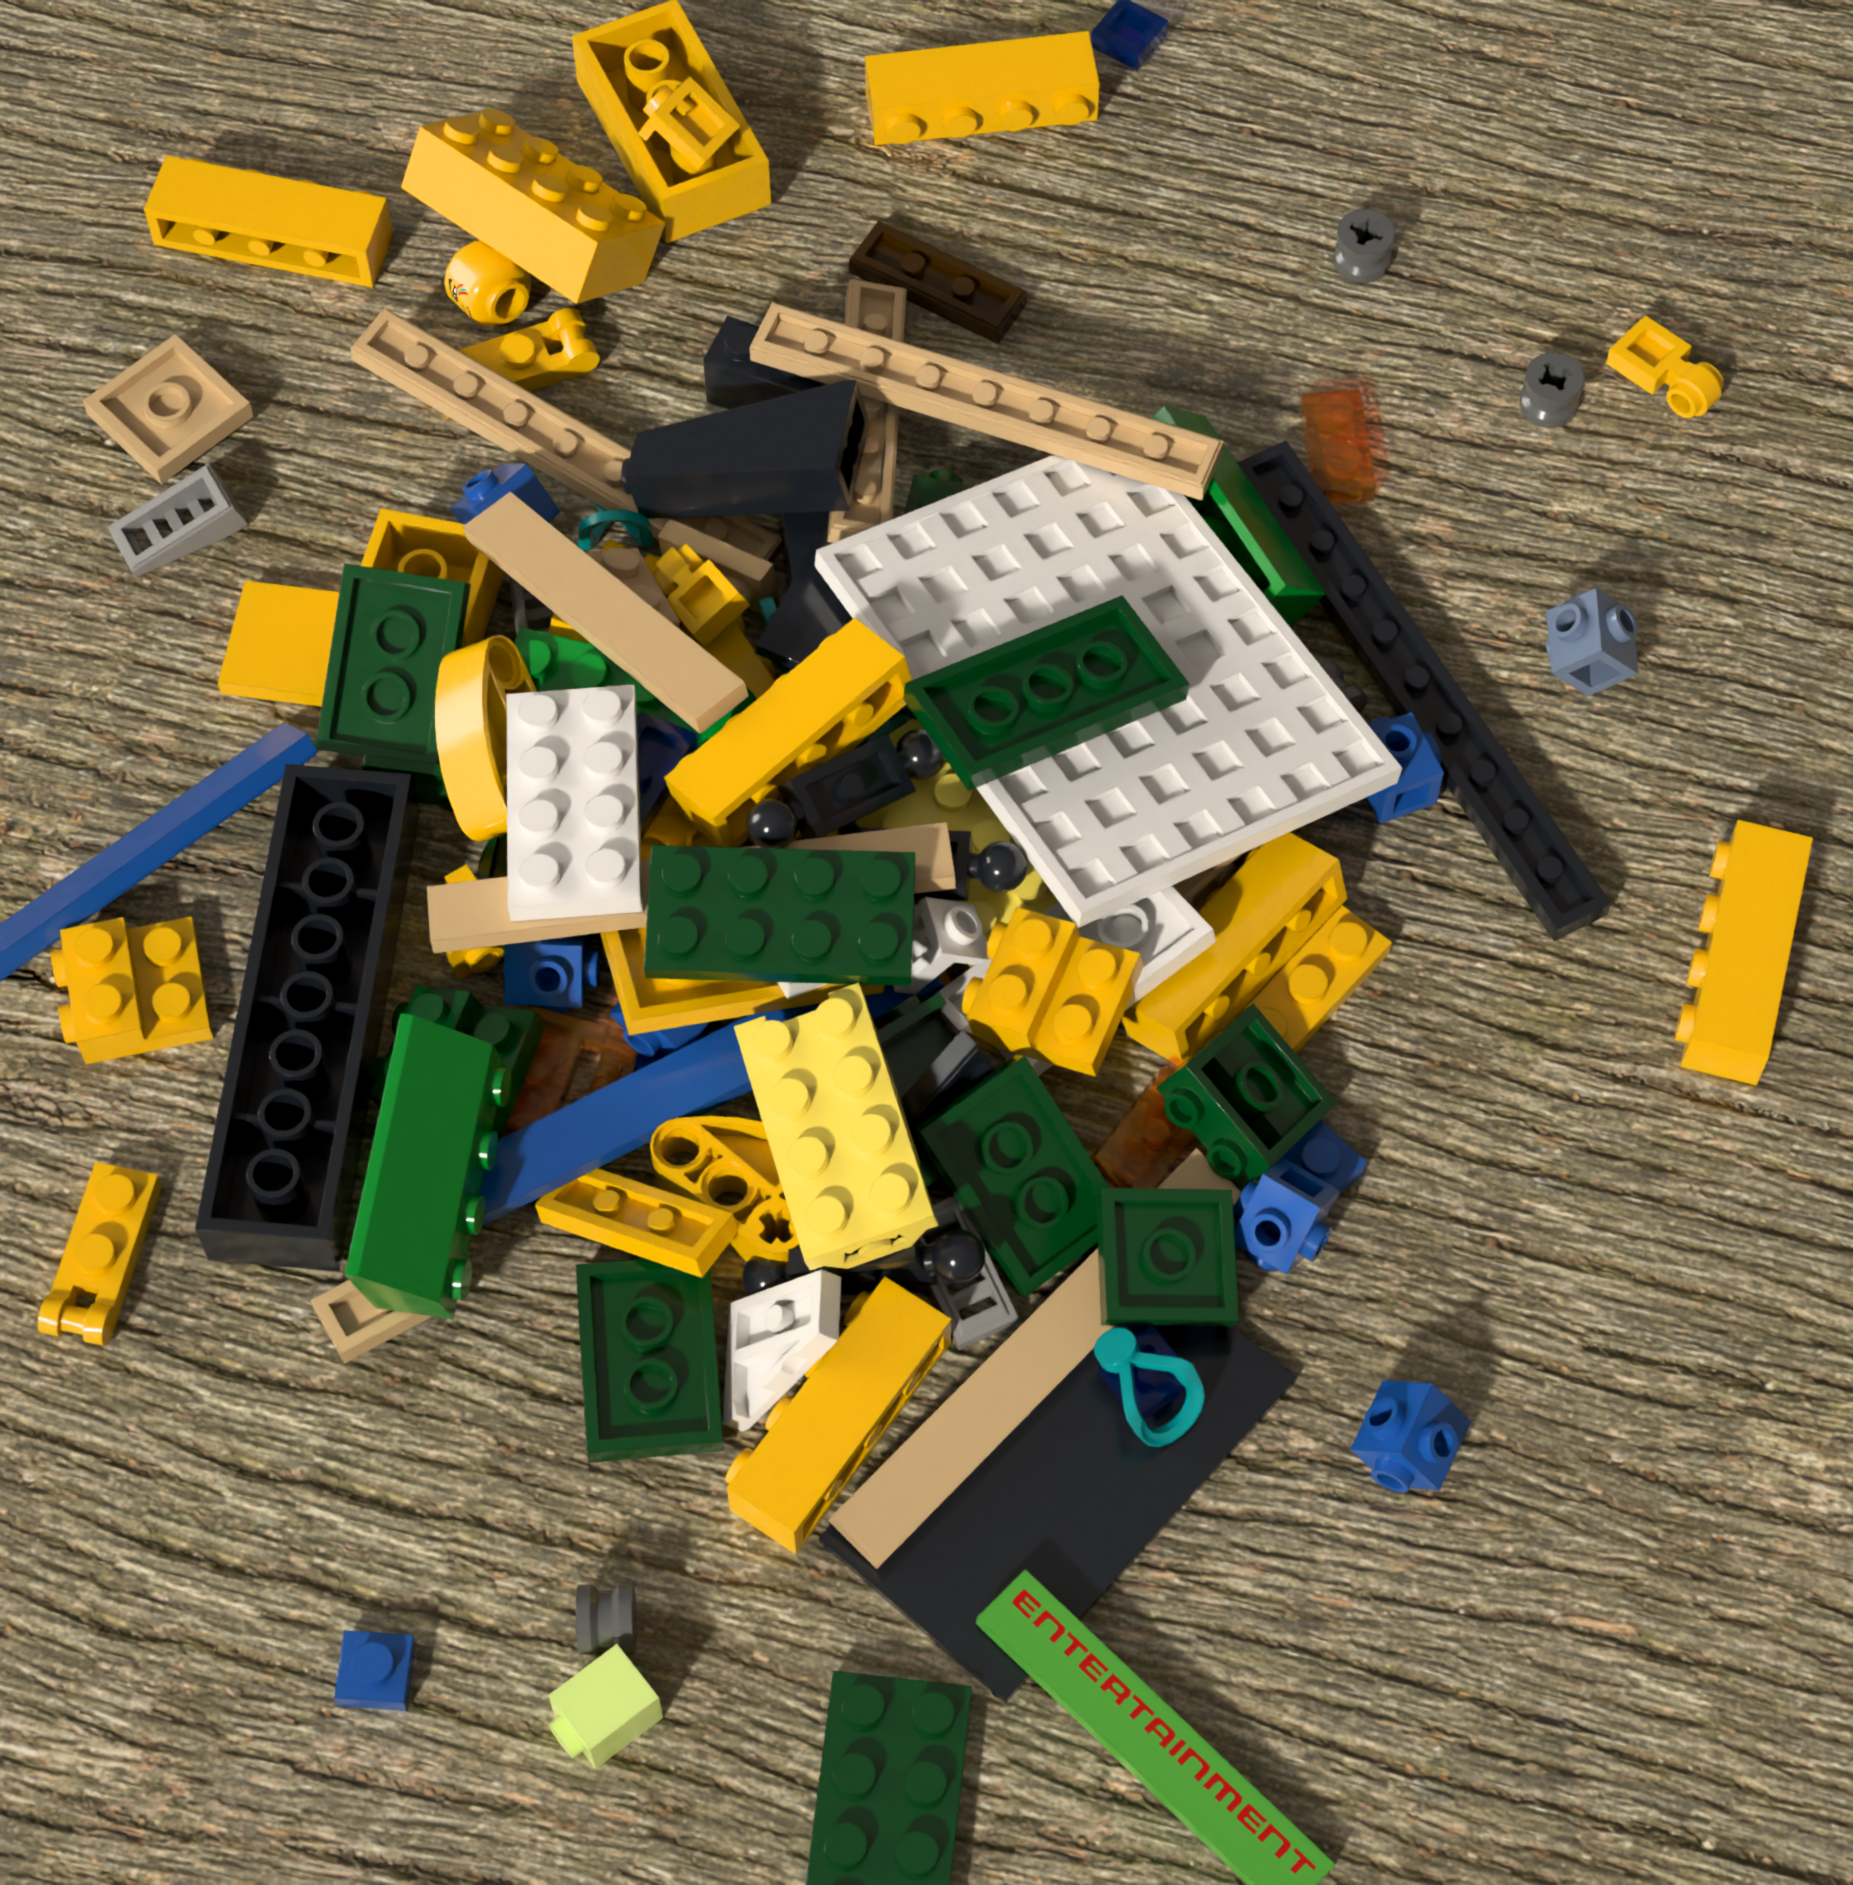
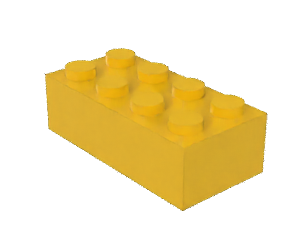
M677 0L667 1L572 36L577 82L639 195L646 204L648 211L666 222L661 234L666 244L771 205L769 160ZM689 76L741 125L698 171L657 131L647 141L638 134L650 118L643 111L647 103L665 85L675 91Z
M487 108L481 112L460 117H449L443 121L420 126L401 185L403 190L497 252L511 259L515 264L576 304L645 282L666 222L647 211V206L643 201L631 195L621 194L602 182L603 178L598 172L589 167L576 165L558 153L559 150L555 144L546 139L531 136L514 125L515 120L503 111Z

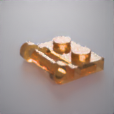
M527 1006L526 1010L537 1011L547 1023V1026L503 1132L512 1134L563 1108L585 1049L601 1055L586 1096L619 1080L625 1064L632 1063L637 1052L624 1040L623 1030L540 1007Z

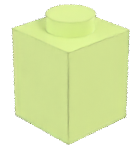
M618 1644L614 1645L548 1695L554 1716L556 1717L548 1723L550 1730L571 1758L583 1752L595 1769L663 1718L658 1695Z

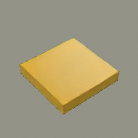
M245 581L218 679L220 693L223 695L322 707L339 592Z

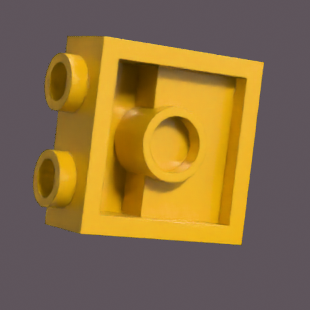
M1016 907L1009 924L999 921L992 929L987 946V956L992 961L985 977H972L965 989L962 1011L967 1015L966 1018L972 1034L992 1044L995 1048L1025 1055L1029 1058L1096 1077L1144 967L1141 953L1081 937L1076 923Z
M192 916L128 929L124 917L60 930L62 948L50 950V957L58 988L68 986L70 1004L58 1006L59 1020L65 1043H77L85 1064L214 1039L197 932Z

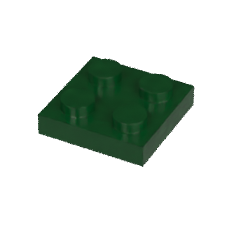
M1100 1188L1095 1195L1101 1325L1233 1327L1239 1321L1232 1190Z

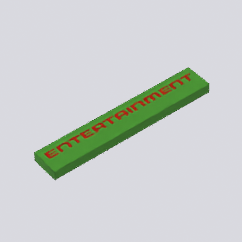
M1026 1569L977 1617L976 1624L1247 1885H1319L1333 1870L1335 1863Z

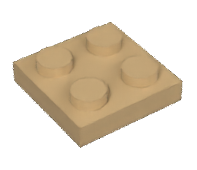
M176 334L83 400L87 415L161 485L254 417L250 402Z

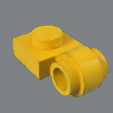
M1646 315L1609 349L1606 364L1653 395L1665 383L1669 385V391L1666 395L1668 405L1677 415L1683 418H1692L1693 416L1705 414L1720 399L1721 389L1724 385L1722 375L1713 365L1707 362L1692 364L1688 361L1692 349L1690 344Z
M687 543L678 550L672 546L655 562L658 569L652 574L660 588L668 596L667 600L673 611L704 647L750 606L747 600L709 559L704 563Z

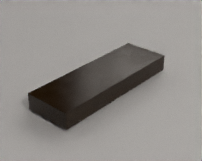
M881 221L876 223L849 259V273L871 283L907 289V301L996 344L1000 343L1027 305V291Z

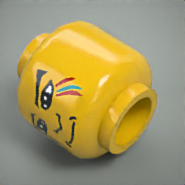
M480 240L469 243L455 253L446 269L444 279L448 297L475 323L487 327L509 323L518 318L528 304L532 284L529 272Z

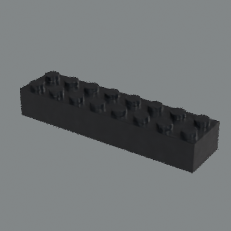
M285 765L195 1226L209 1261L340 1271L371 1093L368 1087V1073L378 1055L420 815L411 774Z

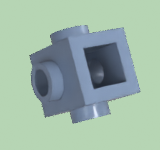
M1594 588L1590 591L1580 592L1570 600L1546 611L1548 627L1546 650L1550 658L1551 674L1587 696L1639 674L1635 637L1638 634V625L1633 611L1625 604L1619 603L1598 588Z

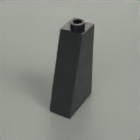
M844 380L638 432L630 458L624 459L622 463L621 480L623 489L627 495H632L638 513L648 519L850 511L870 427V421L857 381Z

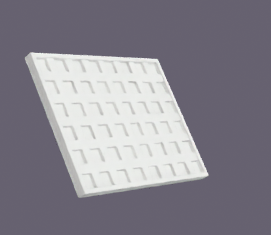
M1052 455L816 550L815 567L852 618L855 617L905 656L912 680L1123 595L1190 683L1187 698L1180 703L977 787L979 793L1070 918L1077 924L1078 928L1398 783L1402 771L1401 765L1188 499L1182 494Z

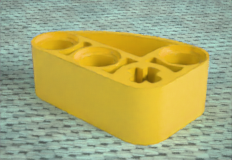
M502 635L492 636L448 653L442 658L436 687V743L443 780L459 826L470 839L477 842L486 841L507 833V694L537 692L517 646L509 638Z
M697 1116L667 1120L657 1127L651 1137L650 1151L654 1176L659 1188L733 1213L738 1233L727 1247L746 1263L752 1256L788 1262L789 1249L800 1248L763 1122L739 1117ZM682 1151L696 1155L693 1161L681 1166L673 1165L666 1161L674 1153ZM729 1191L738 1192L744 1196L741 1202L732 1206H724L714 1202L717 1196ZM783 1235L789 1237V1240L785 1243L780 1241ZM770 1236L775 1238L772 1244L766 1242V1239Z

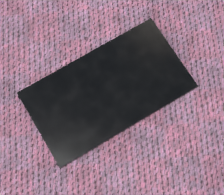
M1098 1243L1049 1293V1295L1032 1311V1313L1014 1330V1332L1098 1248ZM1234 1326L1114 1327L1126 1328L1131 1331L1139 1343L1140 1352L1182 1358L1194 1365L1204 1388L1205 1400L1203 1408L1195 1423L1183 1436L1174 1442L1161 1447L1147 1446L1133 1432L1124 1412L1119 1373H1111L1104 1370L1098 1362L1093 1348L878 1569L832 1524L819 1537V1543L823 1545L826 1552L832 1553L986 1686L994 1697L1001 1699L1006 1704L1028 1680L1030 1675L976 1624L977 1617L1026 1569L1081 1621L1296 1383L1297 1377L1288 1368L1283 1367ZM1133 1367L1137 1404L1147 1427L1155 1429L1166 1425L1182 1409L1187 1395L1185 1387L1171 1372Z

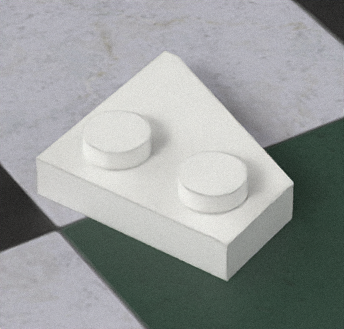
M821 1269L729 1304L723 1425L740 1431L750 1429L838 1341L841 1294L840 1276Z

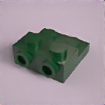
M416 985L410 1002L400 1003L393 1013L392 1031L394 1036L396 1037L400 1013L421 1017L493 1044L505 1062V1067L510 1068L511 1071L509 1098L505 1107H497L492 1131L497 1132L498 1137H501L547 1023L537 1011L482 1005L471 991ZM395 1037L386 1058H377L372 1063L368 1073V1087L371 1092L369 1098L379 1108L381 1107Z
M1254 1003L1236 1016L1206 1045L1190 1056L1156 1087L1165 1099V1113L1171 1122L1184 1129L1190 1128L1208 1150L1207 1161L1213 1172L1224 1179H1233L1240 1189L1270 1169L1337 1104L1336 1100Z

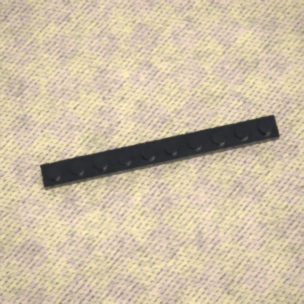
M1287 440L1237 462L1326 592L1319 600L1320 604L1396 714L1402 716L1412 712L1422 732L1428 731L1435 738L1441 755L1440 766L1444 771L1443 782L1553 941L1607 916L1611 906L1608 897Z

